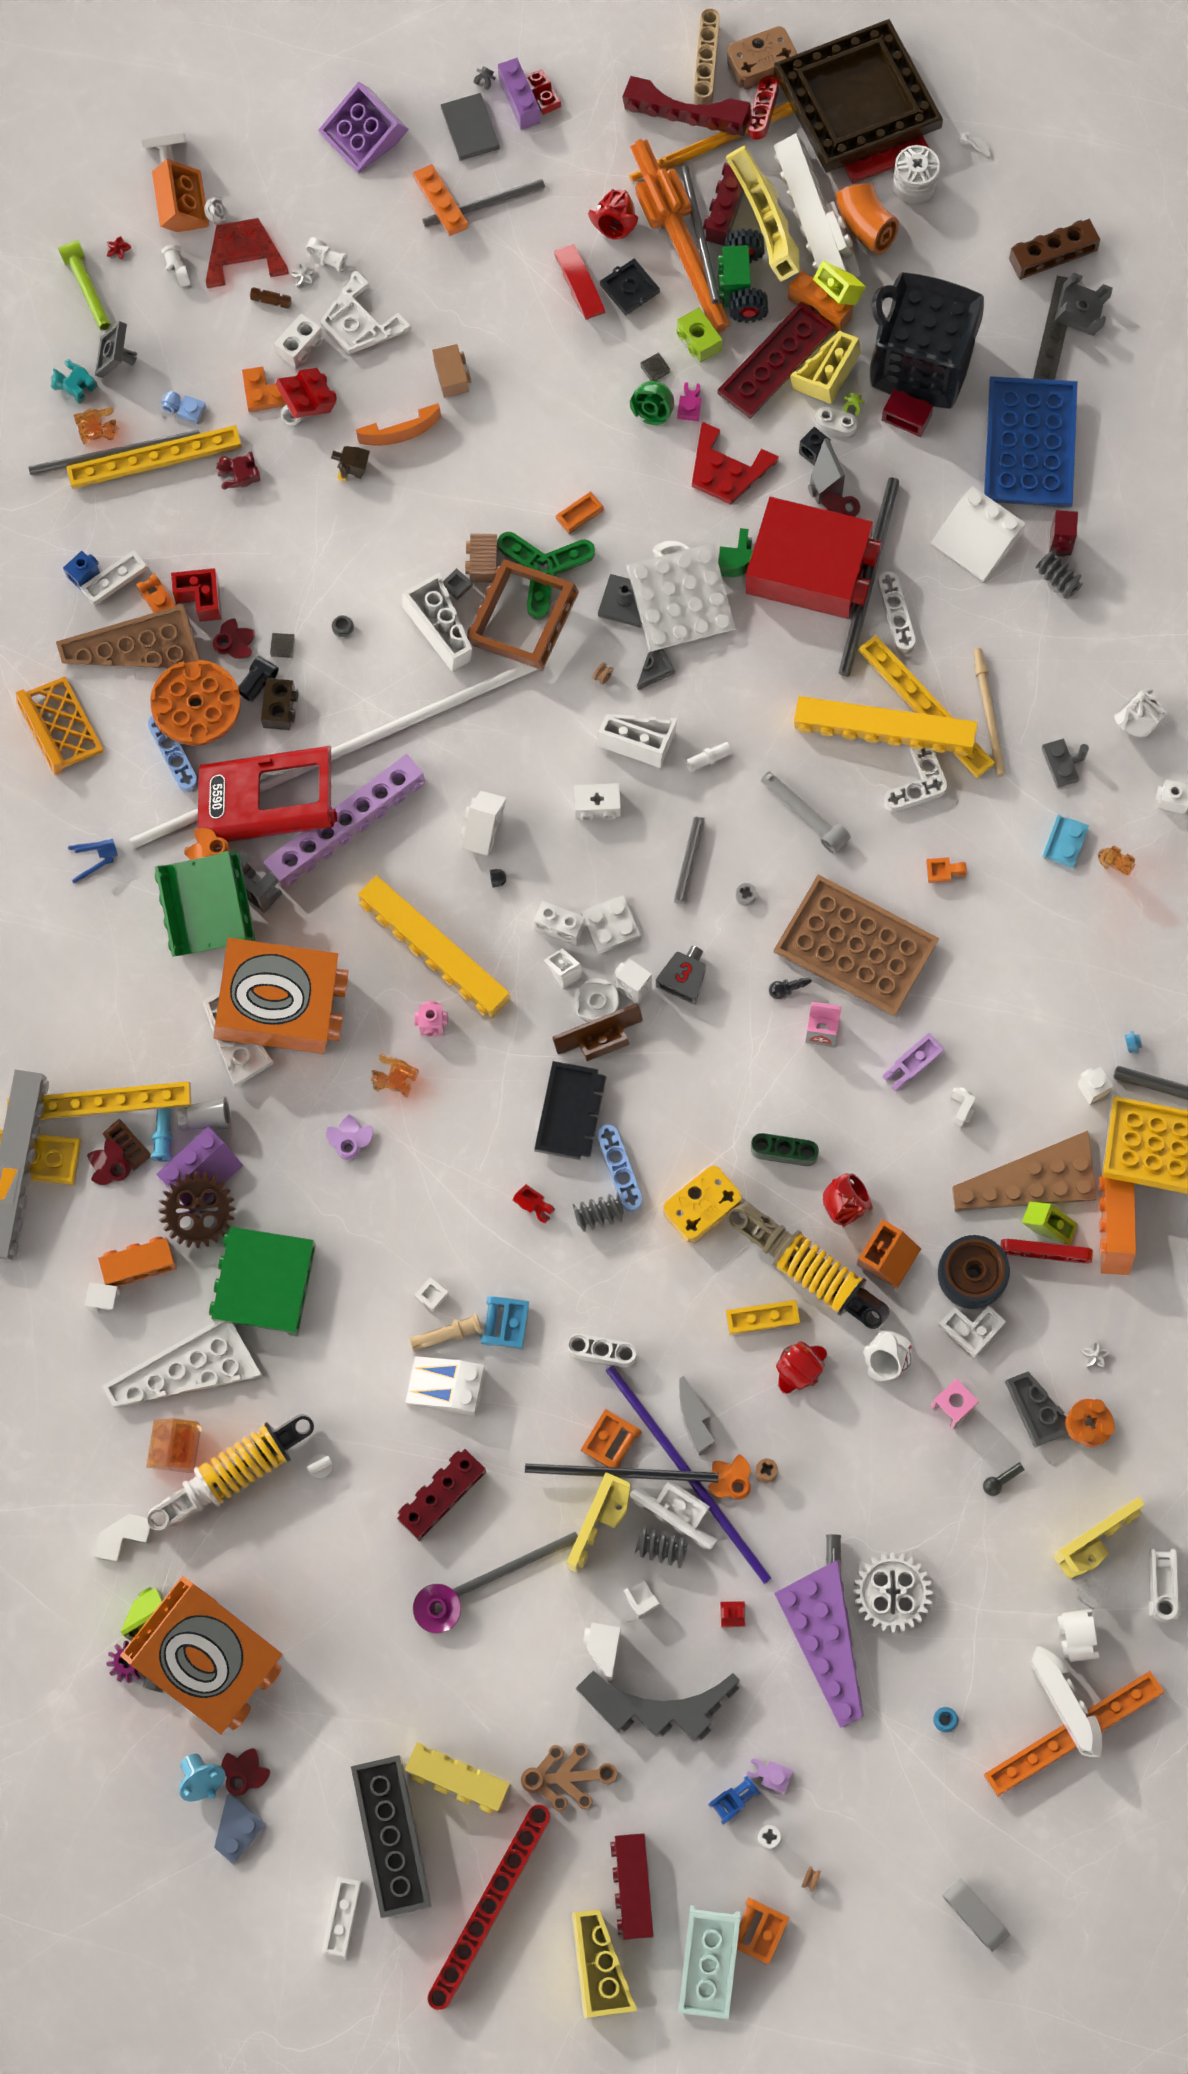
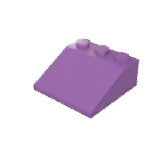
M357 82L318 129L324 138L358 173L396 146L409 130L369 87L360 82Z

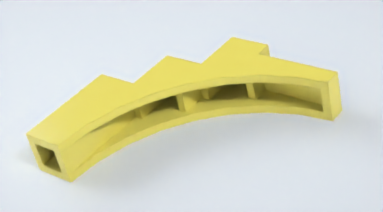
M744 145L728 154L726 160L740 182L756 215L767 246L769 265L779 281L782 282L799 272V248L788 233V220L778 206L776 190L769 179L764 177Z

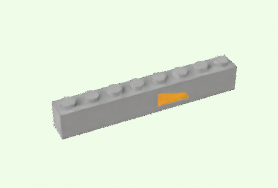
M16 1069L14 1071L0 1144V1259L12 1260L13 1255H16L19 1244L16 1238L17 1233L21 1232L23 1226V1219L20 1217L22 1209H25L27 1204L26 1186L30 1185L32 1173L29 1170L31 1163H34L36 1157L34 1144L35 1140H38L40 1136L39 1117H43L45 1104L42 1103L43 1096L47 1094L49 1089V1081H47V1077L42 1073Z

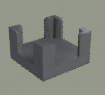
M1073 273L1063 283L1055 322L1094 336L1105 324L1106 316L1101 317L1103 304L1111 297L1113 287L1103 284L1097 291L1078 285L1083 276Z
M242 851L239 856L248 901L265 913L282 895V891L275 887L278 879L268 872L257 884L252 880L256 872L248 864L251 858Z

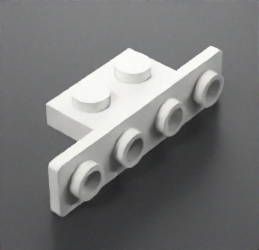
M830 202L827 204L829 213L825 215L839 252L847 260L851 274L858 277L861 275V270L852 246H854L849 234L846 233L845 228H847L843 217L840 216L836 204Z
M669 1480L657 1499L639 1487H636L629 1495L634 1499L635 1504L642 1508H648L654 1512L656 1518L669 1522L680 1534H687L695 1539L694 1542L698 1546L711 1549L718 1541L715 1537L698 1527L710 1506Z

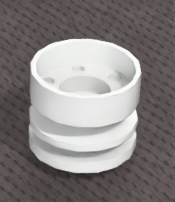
M914 145L905 148L897 156L892 186L894 193L900 200L910 204H920L931 199L936 192L940 162L933 150L926 146Z

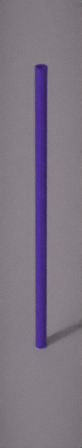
M613 1365L606 1370L607 1374L679 1471H692ZM688 1481L700 1499L710 1506L709 1511L761 1581L764 1584L767 1583L771 1576L703 1485L698 1481Z

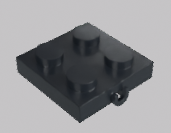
M635 258L622 267L616 266L611 274L600 280V286L625 316L660 293V288Z

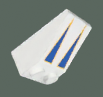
M415 1356L406 1404L476 1417L485 1367L482 1364L461 1360Z

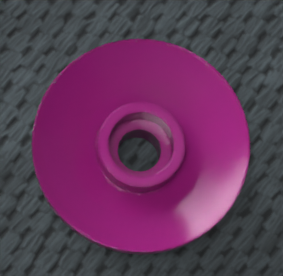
M431 1584L424 1587L418 1592L413 1602V1615L416 1622L422 1629L431 1633H443L455 1626L461 1614V1602L458 1595L452 1588L444 1584ZM438 1603L443 1607L440 1613L435 1611V1605Z

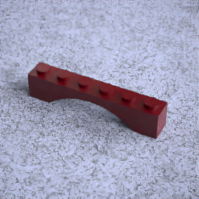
M630 76L622 96L624 108L630 112L666 118L673 122L679 121L691 126H701L712 131H723L730 135L744 136L751 114L750 102L729 98L711 104L696 105L683 103L663 94L655 87L651 80Z

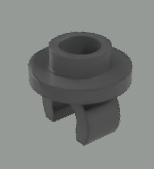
M484 66L481 70L477 68L476 71L480 74L474 78V84L479 85L480 81L484 79L485 84L483 88L488 90L491 86L490 78L496 79L493 76L494 71Z

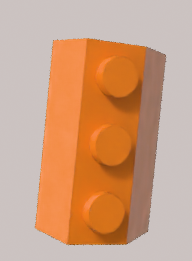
M169 159L163 161L152 171L160 227L175 232L207 228L209 220L204 212L206 201L201 170Z

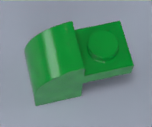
M740 528L738 548L720 546L718 565L722 577H739L746 574L753 552L751 549L752 537H748L749 529Z

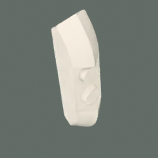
M1037 1646L1032 1659V1668L1080 1754L1088 1757H1101L1102 1734L1099 1723L1095 1716L1086 1717L1088 1711L1081 1700L1077 1701L1073 1693L1076 1690L1069 1678L1066 1680L1064 1678L1070 1673L1069 1669L1056 1655Z

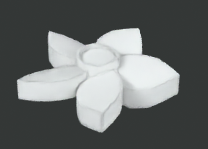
M299 262L297 265L298 271L289 272L290 276L296 278L297 287L303 281L306 284H312L311 275L314 272L313 267L305 268Z
M1096 1340L1092 1343L1091 1349H1081V1352L1088 1357L1086 1367L1096 1363L1099 1367L1104 1368L1105 1361L1103 1357L1107 1356L1110 1350L1105 1348L1099 1350V1344Z

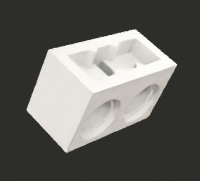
M301 313L274 342L276 355L294 368H297L300 363H304L307 360L309 353L314 348H318L322 343V329ZM292 348H297L295 351H289Z
M545 901L541 902L534 919V930L576 946L585 928L584 916Z
M630 958L625 964L622 962L614 973L616 974L617 991L633 1003H638V1005L652 988V974Z

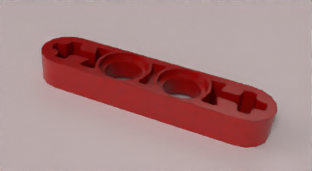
M774 76L763 77L759 82L747 124L748 135L751 139H763L768 133L779 93L778 79ZM770 99L767 102H761V100ZM762 113L766 114V115H764V116H756V115L762 114Z
M1002 1239L1000 1247H1002L1005 1254L1012 1256L1083 1264L1092 1263L1093 1249L1086 1247L1017 1239Z

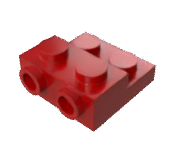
M318 368L299 370L296 376L278 378L275 383L294 418L330 413L336 404V393L329 389L326 375L320 373Z

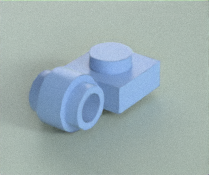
M174 391L166 393L161 402L163 410L169 413H174L176 410L178 411V418L196 424L199 423L206 407L204 401L186 395L183 401H181L180 395Z

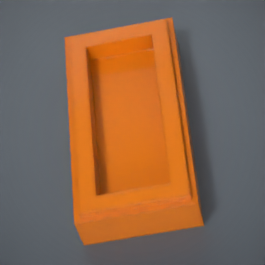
M590 491L558 513L556 520L568 534H571L604 511V507Z

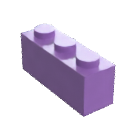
M518 58L499 63V80L520 129L539 124L540 108Z

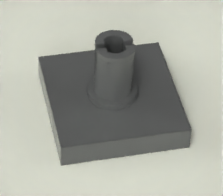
M119 321L100 337L95 376L104 378L122 361L130 365L135 364L137 352L124 348L126 323Z
M610 574L598 610V617L641 627L642 622L630 579Z

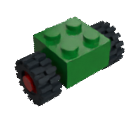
M745 228L741 229V231L734 230V233L730 232L729 236H726L725 246H722V255H718L719 297L723 299L724 307H729L730 317H733V320L736 321L738 319V322L745 321V323L752 321L753 323L756 322V319L762 320V317L765 318L769 313L766 292H762L761 289L756 291V288L750 290L749 263H752V260L756 262L758 258L761 259L765 253L764 237L761 232L758 233V230L752 231L750 228L748 231H745Z

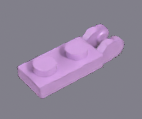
M928 1033L896 1060L895 1064L882 1077L886 1081L900 1070L904 1076L892 1086L897 1091L908 1080L911 1081L931 1064L945 1049Z

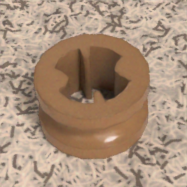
M603 662L596 669L593 679L600 680V684L604 685L611 677L614 669L612 667L608 668L607 664Z
M809 1866L801 1887H809L810 1891L813 1892L821 1871H814L813 1867Z

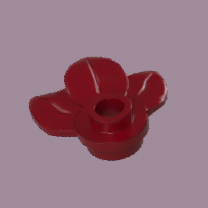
M838 493L825 495L820 500L828 511L853 517L859 514L861 508L860 502L855 497H843ZM846 504H850L852 506V511L846 510Z
M229 619L221 625L220 633L213 639L214 650L219 654H229L235 659L247 658L252 655L248 645L251 644L255 637V630L238 628L236 619ZM223 642L228 643L225 647L220 646Z
M106 1139L104 1150H95L87 1154L88 1160L96 1169L91 1180L99 1185H107L113 1180L122 1181L130 1174L131 1167L129 1162L124 1159L123 1148L114 1140ZM117 1165L122 1166V1173H119L116 1170Z
M255 1748L244 1751L238 1758L230 1753H226L222 1760L221 1767L224 1769L225 1776L227 1777L226 1789L234 1796L244 1795L249 1789L260 1788L270 1776L269 1769L258 1767L259 1757ZM236 1779L243 1781V1785L240 1788L234 1786Z

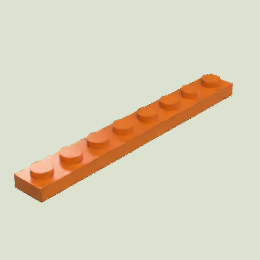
M1151 1671L1089 1708L1086 1717L1095 1716L1102 1733L1163 1695L1164 1690ZM1063 1724L986 1772L984 1777L996 1796L999 1797L1070 1753L1077 1746Z

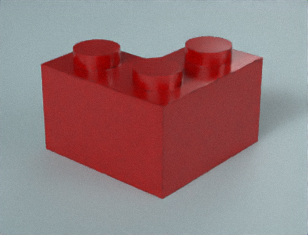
M215 568L171 573L172 593L176 604L195 602L200 622L222 620L219 579Z

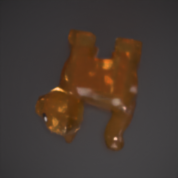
M113 407L89 409L84 413L74 414L83 444L101 437L108 440L115 438L119 427L116 426V420H110L102 424L101 419L102 416L111 415L114 412Z
M1116 846L1099 851L1098 859L1104 869L1111 867L1124 876H1129L1133 871L1135 858L1129 854L1125 856L1120 853L1121 849Z
M380 1054L379 1060L384 1064H390L391 1068L388 1075L381 1071H371L373 1089L380 1091L388 1088L402 1093L407 1098L411 1091V1084L405 1082V1080L410 1078L415 1081L419 1070L410 1066L404 1060Z

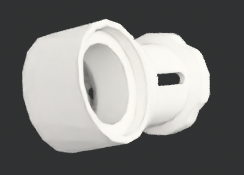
M310 238L306 251L312 256L320 258L322 266L329 265L336 268L339 272L343 271L347 262V253L343 252L340 254L332 251L322 240Z
M168 245L162 249V255L166 258L167 262L166 271L177 275L180 287L191 285L186 265H184L180 258V247Z

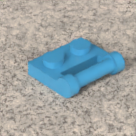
M488 1296L484 1335L481 1336L480 1344L523 1349L529 1301ZM502 1306L504 1307L500 1337H493L497 1308Z

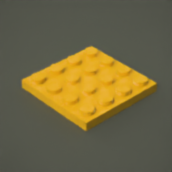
M1113 1096L1102 1177L1188 1194V1110Z

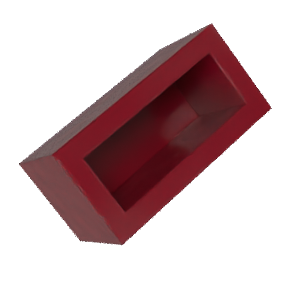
M894 389L883 409L881 421L921 437L932 417L934 406L930 405L926 400H919L910 396L905 391Z
M1055 511L1050 529L1049 553L1057 550L1056 556L1059 557L1072 554L1077 537L1078 511Z

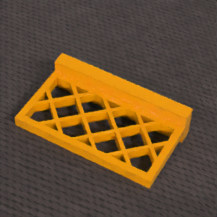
M66 677L59 678L27 692L24 689L15 692L16 703L53 775L62 773V769L103 752V748ZM64 685L66 689L64 697L53 694L54 688ZM40 694L46 696L44 704L41 705L35 703L32 697ZM50 698L61 701L58 710L47 707ZM65 703L75 706L76 710L73 715L62 712ZM44 711L56 715L53 723L42 719ZM60 716L71 720L68 728L56 725ZM75 721L84 724L85 729L83 733L71 730ZM54 729L66 733L62 742L52 738ZM69 734L81 738L77 747L66 743ZM85 739L93 742L96 748L88 751L82 749L81 746ZM63 748L75 751L74 756L64 760L61 755Z

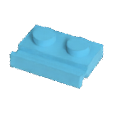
M1058 814L1042 857L1050 858L1054 862L1074 868L1089 825L1070 818L1066 819Z

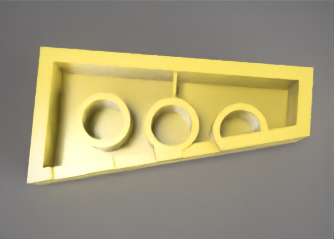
M419 1742L416 1743L405 1768V1771L412 1775L411 1780L424 1785L425 1781L434 1784V1790L447 1795L448 1791L457 1794L456 1800L468 1805L471 1801L480 1804L479 1810L491 1815L493 1811L500 1812L511 1785L484 1771L476 1770L466 1763L456 1759L453 1760L437 1750H430Z
M600 1909L571 1913L584 2018L637 2011Z

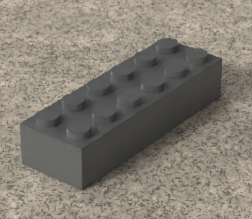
M398 1755L351 1766L380 1917L388 1918L432 1907L402 1757Z

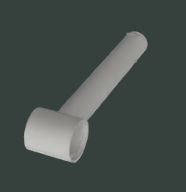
M769 771L762 777L761 782L823 836L820 841L829 852L835 854L851 838L849 832L842 825L837 823L832 827L773 773Z

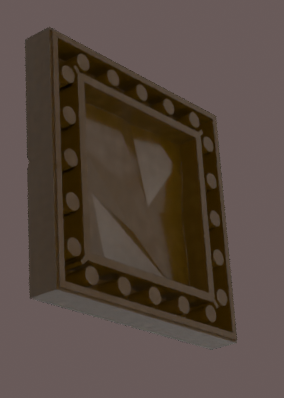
M890 19L774 63V74L825 173L942 128L943 118Z

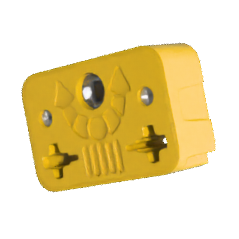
M710 1166L664 1203L663 1213L665 1218L687 1243L690 1240L692 1243H695L709 1230L723 1221L729 1212L740 1204L741 1193L719 1167ZM692 1192H693V1193H697V1192H698V1193H699V1199H696V1198L691 1199V1198H690V1197H691V1193H692ZM724 1196H732V1202L729 1200L724 1202ZM688 1225H696V1231L694 1232L692 1229L687 1231Z

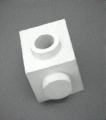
M1165 780L1163 787L1159 786L1156 794V800H1160L1158 809L1185 814L1188 808V784Z
M1101 1067L1095 1070L1090 1068L1083 1072L1077 1085L1089 1105L1108 1095L1113 1088L1112 1083Z

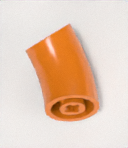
M869 183L856 184L846 187L835 194L840 214L853 235L876 255L884 253L895 240L898 233L899 220L881 204L874 185Z

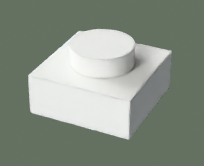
M430 1277L417 1291L415 1297L434 1311L449 1293Z

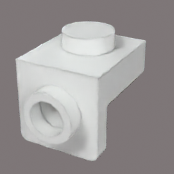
M954 1088L951 1098L961 1102L962 1105L953 1124L962 1128L965 1121L970 1122L975 1112L971 1108L976 1097L972 1096V1092L965 1088Z

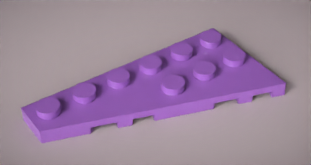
M836 1560L774 1594L840 1728L864 1717L860 1688L857 1683L856 1662L852 1651L853 1643L849 1617L845 1606L844 1585L840 1574V1560Z

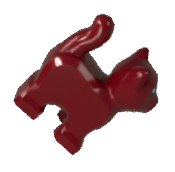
M252 451L248 452L245 456H239L234 459L226 456L220 457L216 467L218 477L233 472L234 480H227L222 483L221 488L223 490L243 488L253 482L261 481Z

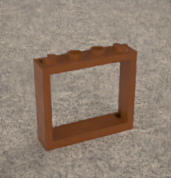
M503 559L501 566H498L495 571L492 585H489L486 590V598L483 604L477 609V617L474 623L468 628L467 638L474 647L543 670L579 591L572 582ZM511 573L561 590L533 653L482 636Z

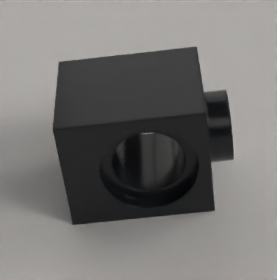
M813 427L800 440L799 454L815 466L823 441L828 437L816 427Z

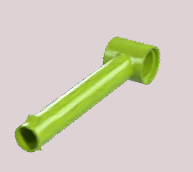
M75 240L58 247L65 266L70 264L99 330L109 329L111 323L83 264L82 259L85 258L79 241Z

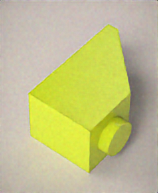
M822 261L813 278L839 304L856 305L866 288L853 274L827 261Z

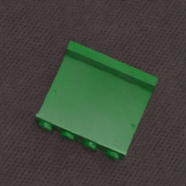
M238 850L221 852L217 855L169 865L155 866V880L160 891L159 902L163 907V922L168 932V947L172 957L226 947L227 938L256 941Z

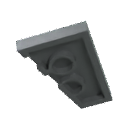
M1029 1371L1005 1381L1034 1448L1069 1435L1065 1425V1412L1060 1406L1057 1407L1048 1397L1045 1389Z

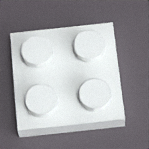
M624 895L581 911V915L585 917V925L598 954L641 938Z

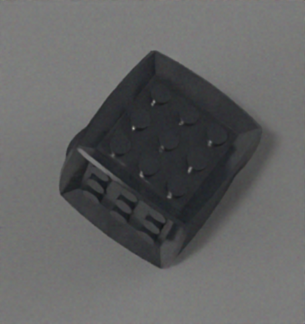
M907 272L900 273L893 286L887 285L878 288L872 298V313L879 327L870 364L871 386L890 395L894 389L905 391L916 399L926 400L934 407L953 408L964 383L973 353L975 338L981 325L984 311V296L972 289L950 281ZM885 298H891V308L886 317L882 310V303Z

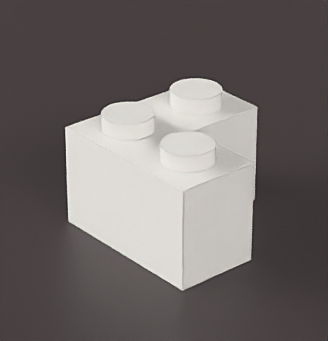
M480 791L476 798H472L470 806L466 807L464 819L467 822L466 827L463 826L460 834V839L463 840L462 849L484 855L489 854L494 844L497 826L503 818L506 797Z

